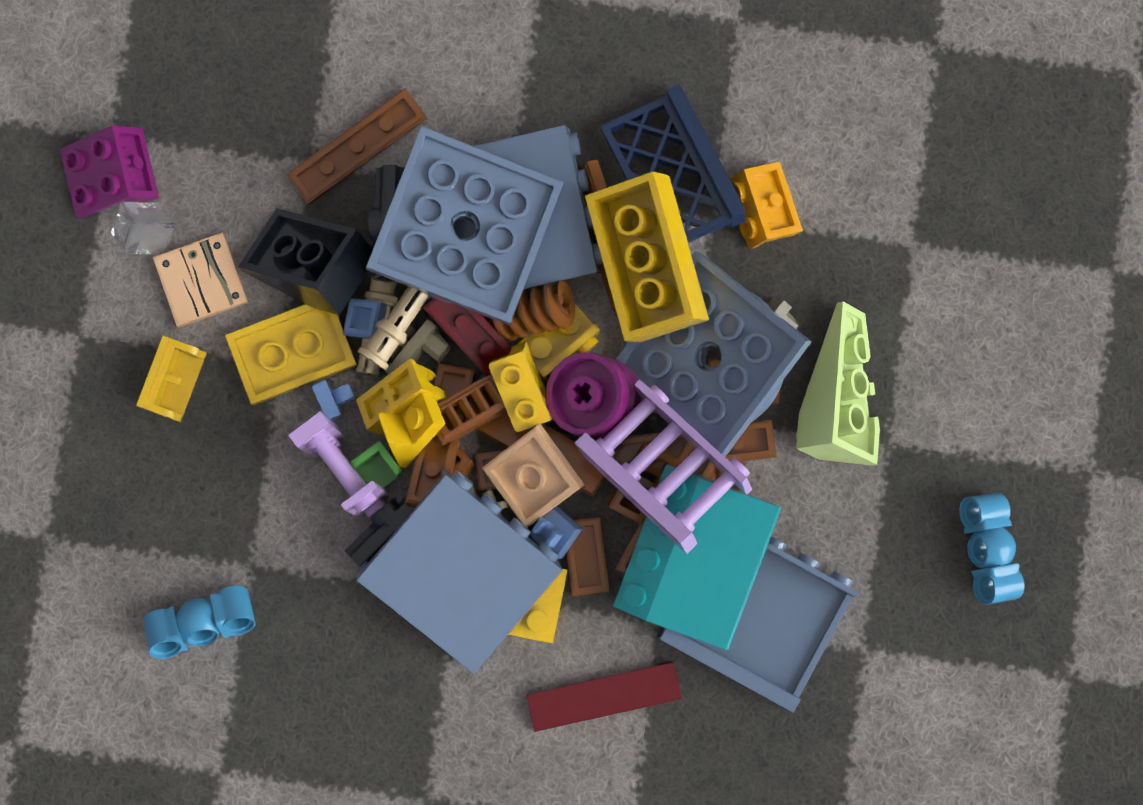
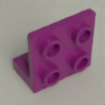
M112 125L61 148L60 153L76 218H86L121 202L147 203L159 199L143 128Z

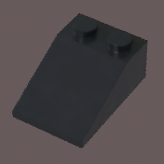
M276 208L238 268L242 272L312 308L340 315L368 272L366 266L371 256L372 248L357 229Z

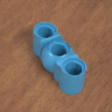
M998 492L964 498L960 503L959 515L961 522L965 526L964 534L973 532L968 541L967 551L970 560L979 568L978 570L971 571L974 577L973 590L976 598L985 605L1020 598L1024 591V580L1019 571V563L1011 564L1016 552V543L1013 536L1004 528L1012 526L1009 519L1010 505L1007 498Z
M230 586L221 589L218 593L210 594V600L204 598L191 599L185 602L178 612L174 606L168 609H158L149 612L144 616L143 623L150 656L156 659H166L179 654L181 651H188V644L192 646L208 645L215 641L220 633L224 639L229 636L245 634L254 628L255 619L248 589L243 586Z

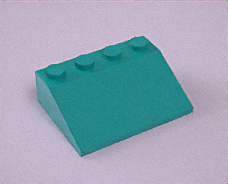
M666 464L659 484L678 466ZM694 472L666 499L668 504L665 507L674 516L678 512L683 513L715 480ZM731 487L693 524L695 529L692 533L697 545L688 554H685L646 517L613 607L650 623L729 650L782 507L750 494L746 495L744 492Z

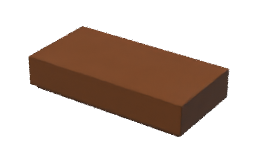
M600 517L573 520L583 530L567 551L572 596L609 592Z

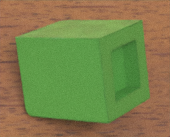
M381 441L350 462L351 466L358 472L366 484L374 481L383 488H386L405 474Z

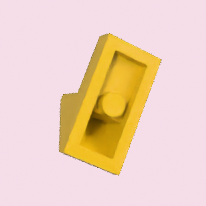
M421 392L403 414L378 413L387 442L400 468H406L445 425L434 393Z

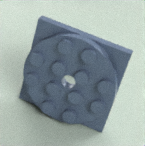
M421 126L366 270L420 290L436 300L456 304L509 325L564 182ZM462 218L471 221L474 226V234L469 238H458L453 230L455 221Z
M695 250L691 256L709 320L644 342H628L616 359L627 364L638 377V380L640 379L649 388L653 384L656 385L668 397L669 402L667 405L726 457L750 423L763 414L772 404L782 386L784 378L812 341L775 313L760 297L748 291L705 255ZM717 347L721 352V361L716 367L710 368L706 362V355L712 348Z

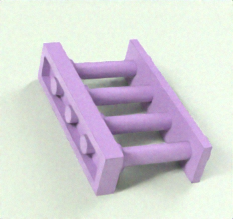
M639 379L634 385L642 401L604 439L599 437L594 441L585 432L575 444L581 455L685 554H688L697 545L692 533L695 529L693 524L734 484L747 495L752 490L747 478L750 473L736 458H732L730 461L726 459L668 406V397L656 385L653 384L649 388ZM653 411L657 412L669 425L629 464L625 462L621 466L612 458L615 454L614 449ZM681 434L696 449L656 488L651 487L647 491L638 482L641 479L640 474ZM708 459L723 474L683 513L678 512L674 516L665 507L668 504L666 499Z
M319 411L288 435L300 450L313 458L320 456L351 497L341 504L346 512L357 517L366 514L368 518H371L386 505L383 499L389 496L388 492L374 481L368 484L364 482L339 449L342 446L339 440L344 437V434L323 413Z

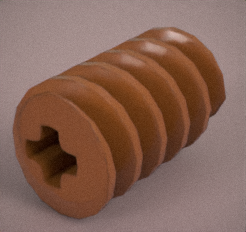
M563 280L558 283V291L552 283L545 285L544 293L538 286L531 289L530 295L526 290H523L509 325L494 319L492 320L498 333L507 341H514L518 337L527 338L532 334L539 335L544 333L545 330L552 332L559 327L565 329L574 322V295L571 288Z

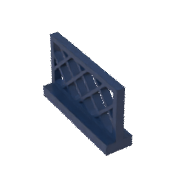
M678 84L667 89L666 96L601 125L600 128L626 181L641 176L632 173L630 169L634 156L653 161L649 173L656 172L659 163L678 169L672 184L674 195L694 200L689 215L684 216L680 214L682 223H685L684 231L689 243L728 224L732 228L745 222V208L681 85ZM662 109L665 110L669 118L665 131L646 125L650 115ZM623 127L637 130L632 146L616 142L612 132ZM672 127L674 128L677 135L671 133ZM643 133L662 138L656 154L637 148ZM667 140L683 145L685 152L681 162L662 156ZM622 152L628 153V156H627V159H626V160H625V158H624ZM688 158L691 160L693 166L686 164ZM683 171L699 176L701 183L697 193L678 187ZM704 189H706L709 197L702 195ZM699 202L714 206L720 216L709 222L694 219ZM690 226L696 227V228H694V229H692V230L689 231Z

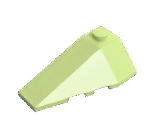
M843 301L836 304L799 412L796 449L819 460L872 466L877 465L880 428L878 417L869 418L867 396L875 395L874 382L869 383L862 364L868 362L871 357L865 313Z

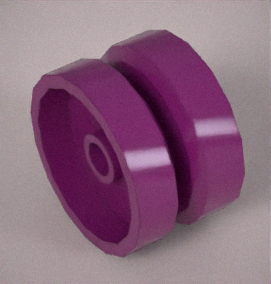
M580 352L566 357L553 369L547 382L546 403L550 416L560 428L572 434L583 435L586 432L593 438H605L641 402L640 395L634 385L638 381V377L627 364L615 358L596 353Z

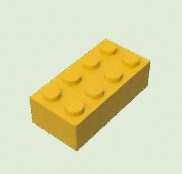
M650 172L585 195L624 341L644 342L708 321L709 317L670 177L665 174Z

